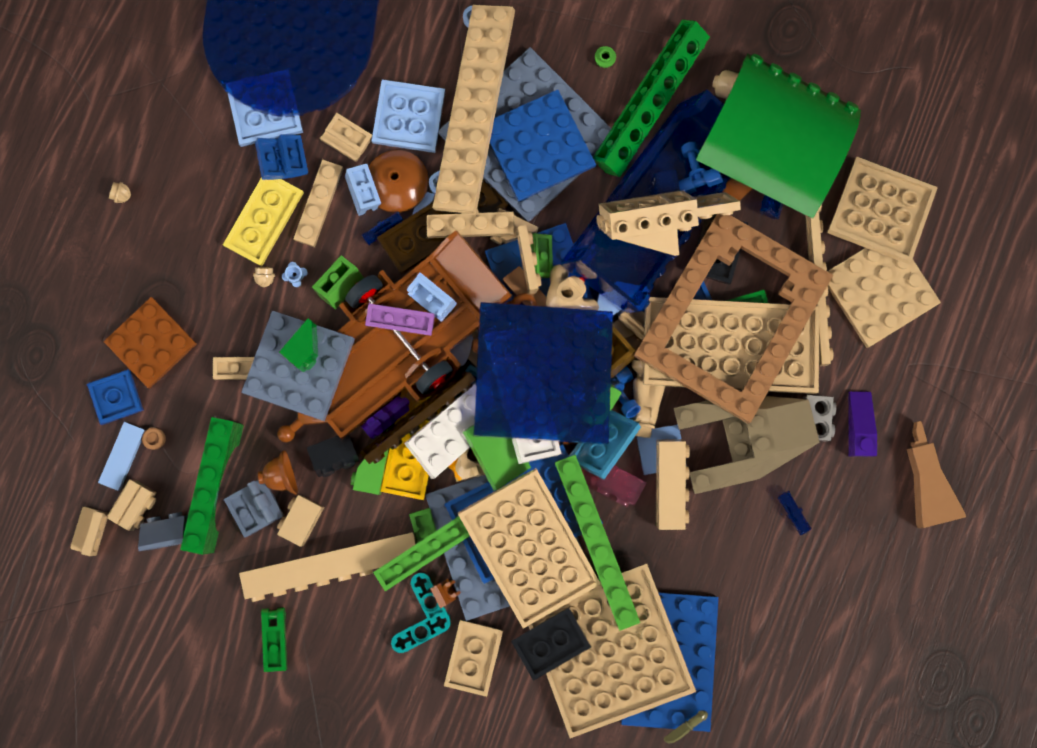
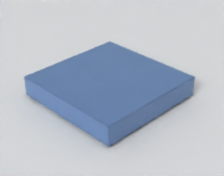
M678 425L652 429L651 438L636 436L643 475L656 473V439H681Z

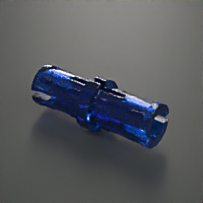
M396 211L382 222L379 220L376 226L361 235L366 243L371 245V243L377 240L378 236L404 220Z
M786 491L777 497L787 513L786 517L791 519L799 535H803L812 529L802 513L803 509L798 507L790 491Z

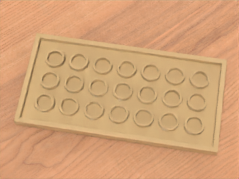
M646 297L644 337L667 298ZM692 299L665 348L733 388L742 390L790 305ZM820 306L815 307L769 391L819 393ZM643 363V385L685 387Z

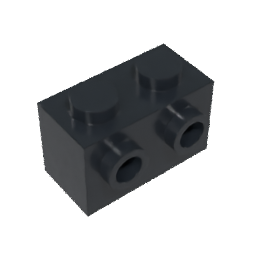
M337 435L307 447L312 465L318 477L331 476L336 470L351 468L356 462L360 461L350 435L344 439Z

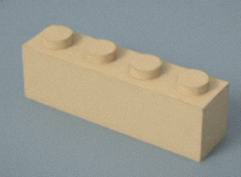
M656 439V527L659 530H685V523H689V511L685 510L686 502H689V489L686 488V480H689V467H686V458H689V445H686V441L683 439Z

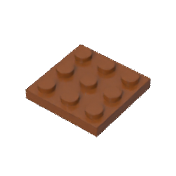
M152 297L104 341L149 389L197 345L187 332Z

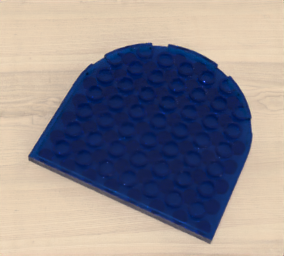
M207 0L203 24V46L208 65L222 88L236 101L241 102L254 111L279 117L303 116L305 113L316 110L321 111L348 94L366 69L373 48L379 0Z

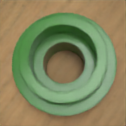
M603 46L596 51L595 61L600 67L608 68L615 63L616 54L612 48ZM602 54H608L609 58L603 59Z

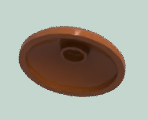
M391 150L376 157L369 165V170L381 201V205L378 206L380 209L391 213L406 212L416 207L424 199L429 186V177L425 165L414 154L403 150ZM397 174L399 176L396 180H392V175Z

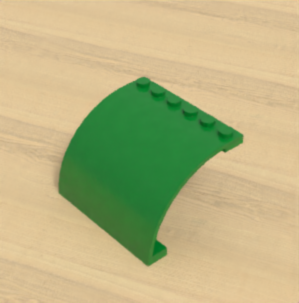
M747 53L736 81L696 160L813 219L847 156L859 125L861 110L855 103L850 101L846 103L840 100L837 94L833 92L826 93L820 90L821 88L817 84L812 82L808 84L802 81L799 75L795 73L788 74L782 71L783 69L779 65L774 63L770 65L764 62L761 56Z

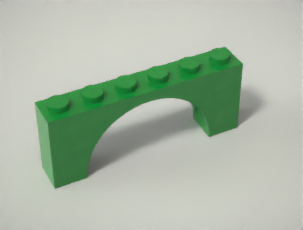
M211 417L180 550L201 555L214 553L219 534L215 526L219 488L227 462L233 450L240 444L244 425Z

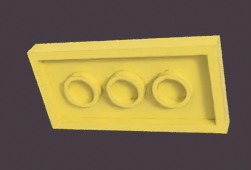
M261 177L223 246L262 267L304 192L282 179L262 180Z

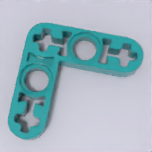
M420 572L415 574L411 579V587L427 618L397 633L392 638L391 645L397 653H404L445 632L451 625V619L445 606L440 608L438 603L432 609L425 606V599L428 596L434 597L432 592L426 593L423 597L419 594L423 593L421 586L416 587L415 585L419 576L421 579L425 578L427 580L424 584L426 590L434 587L426 573ZM438 616L441 619L446 618L445 627L442 628L439 625L433 628L436 633L432 634L431 628L426 622L430 620L432 625L437 622ZM419 626L425 627L428 632L427 636L423 639L415 635V629ZM411 631V636L416 643L412 644V640L405 643L406 648L397 647L398 637L405 639L409 637L406 632Z

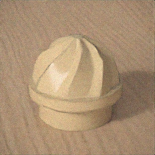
M113 182L109 199L114 200L115 203L127 201L131 196L129 188L123 182Z
M255 267L253 277L258 285L267 287L272 284L275 273H273L272 267Z

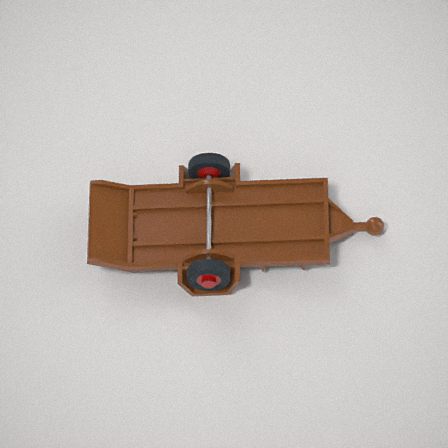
M457 230L450 234L429 257L394 284L382 270L379 272L378 277L370 275L351 288L346 295L347 302L339 305L350 321L337 332L351 336L355 340L325 422L298 413L297 420L290 425H283L278 429L277 436L280 441H292L295 432L303 425L329 423L338 436L344 439L357 427L362 426L363 422L385 404L393 401L392 399L405 388L416 401L429 398L457 375L461 364L450 351L482 326L512 296ZM419 272L457 303L442 322L436 317L434 318L432 336L365 326L368 304L430 313L408 295L407 289Z

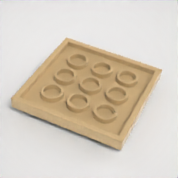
M856 157L827 233L910 264L938 187Z
M865 248L827 271L833 275L828 284V289L866 348H869L941 303L913 259L910 264Z

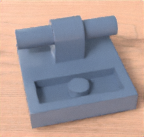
M259 480L247 484V487L224 499L244 538L284 517L271 490L265 484H259Z

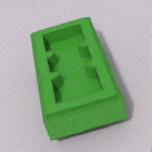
M430 508L409 514L417 543L437 531Z

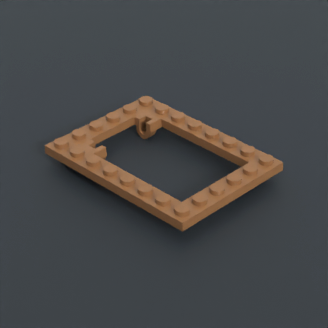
M719 213L715 216L635 352L634 357L747 424H750L833 275L735 217L720 215ZM740 248L788 276L778 294L792 302L741 392L665 348L716 258L730 266Z

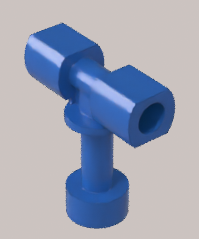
M688 142L681 147L683 157L689 159L692 171L689 173L688 178L677 181L679 191L683 190L691 194L696 192V188L707 184L708 187L723 182L719 171L715 169L706 171L704 168H700L699 162L696 160V155L700 151L697 142Z
M627 366L607 383L612 384L622 392L618 398L623 405L621 411L626 418H632L640 412L641 407L636 400H629L623 392L624 384L634 379L632 372ZM599 382L589 387L591 393L594 392Z

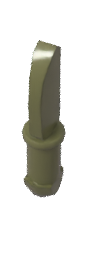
M698 711V714L688 721L686 720L685 723L665 736L664 741L669 744L684 737L695 726L707 719V711Z

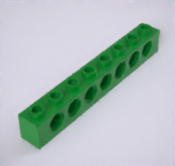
M681 20L593 156L595 163L606 174L620 177L626 170L627 165L637 153L643 140L648 136L656 120L659 119L661 112L671 100L672 95L682 83L689 69L693 66L699 53L704 49L710 36L696 21Z

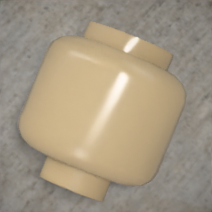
M724 70L720 75H716L712 85L715 88V94L720 98L727 99L739 73Z

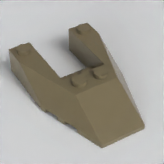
M765 396L750 424L708 400L674 408L679 430L723 420L733 463L690 472L694 494L760 479L820 443L810 402L807 399Z

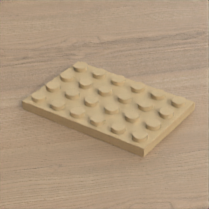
M536 468L458 512L461 521L523 628L601 584Z

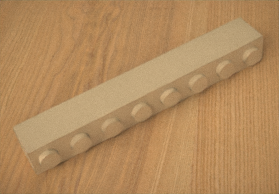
M412 532L239 573L244 598H251L252 602L265 599L266 594L273 593L274 597L287 594L286 590L295 588V592L308 589V584L316 583L317 587L330 584L329 579L338 578L340 582L352 579L351 574L359 573L360 577L373 574L372 569L384 566L416 545L415 533Z

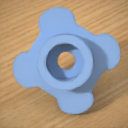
M290 262L285 273L282 274V279L291 282L294 287H299L303 277L307 276V270L300 268L295 262Z

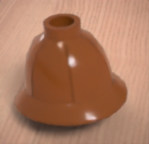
M283 450L278 457L265 465L263 471H258L259 484H265L272 490H288L290 493L297 495L298 488L287 452Z

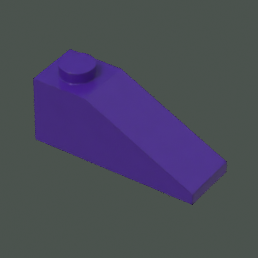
M848 392L849 457L877 456V430L871 392Z

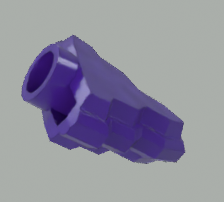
M396 397L362 425V428L373 440L410 410V401L408 398Z

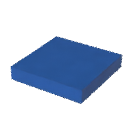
M129 369L87 384L100 425L144 411Z

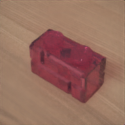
M614 465L604 480L598 477L594 486L598 487L597 492L606 497H609L611 494L618 498L616 500L617 503L628 508L629 504L632 506L636 504L647 482Z

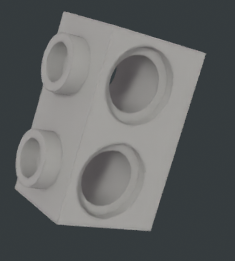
M806 395L803 396V399H807L810 402L815 424H820L823 428L822 434L818 435L819 441H831V437H834L835 425L832 424V416L836 414V403H833L834 397ZM817 402L822 403L824 406L822 414L815 410Z

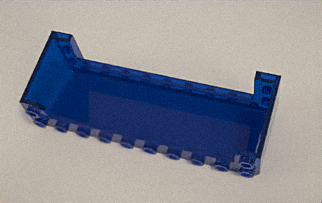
M708 89L681 101L605 203L679 191L677 181L688 178L689 173L692 171L689 159L683 157L681 147L688 142H697L700 150L724 104ZM699 162L700 168H704L706 171L713 169ZM721 173L722 183L708 187L707 184L696 188V192L689 195L698 197L722 193L727 186L725 183L731 177ZM598 211L562 259L561 265L573 275L583 277L587 285L626 313L644 311L650 304L649 293L654 287V281L666 271L665 266L676 256L618 239L612 240L598 227L597 215H600ZM698 217V225H699V224L701 223L702 219H700V218ZM677 229L678 247L687 242L691 236L689 234L691 230L679 231Z

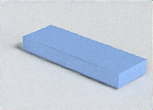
M127 422L123 423L98 483L117 491L121 490L141 444L143 433L146 430Z

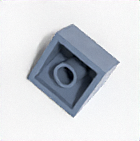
M182 512L169 514V519L161 520L160 516L148 518L147 523L140 524L139 551L182 544L188 516H183Z

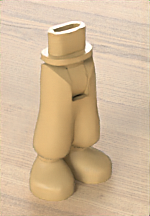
M633 360L632 368L637 373V377L633 381L634 400L641 407L640 412L633 417V421L641 426L635 436L651 438V431L655 429L654 425L657 420L665 386L643 385L644 362Z

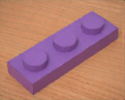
M368 304L365 326L432 336L435 314Z

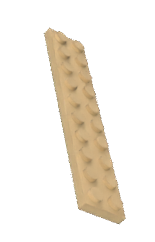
M472 6L432 207L435 210L476 214L515 15L513 7Z

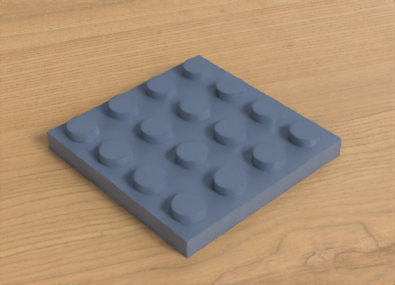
M272 311L241 393L325 422L355 339L317 325L318 357L316 358L315 365L310 370L302 372L281 355L279 351L305 321Z

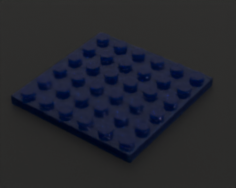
M481 302L473 436L609 444L613 312Z

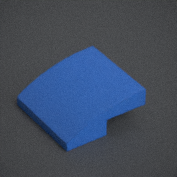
M280 134L278 139L257 138L255 146L262 180L287 179L308 173L301 135Z

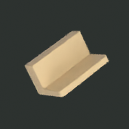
M83 507L70 548L82 552L81 554L96 556L106 526V517L109 513Z

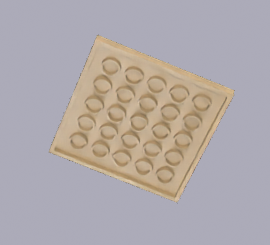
M648 564L622 573L639 617V624L619 631L600 584L529 625L531 630L570 607L592 646L546 673L570 738L696 692Z

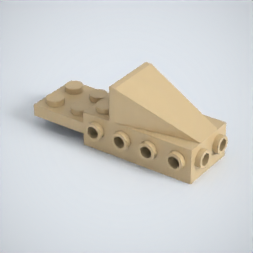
M682 190L599 204L600 215H597V224L599 229L601 228L612 240L618 239L676 256L679 255L677 229L679 231H688L693 226H699L698 217L700 219H708L713 214L719 213L720 215H731L733 211L741 210L740 201L726 192L692 197Z

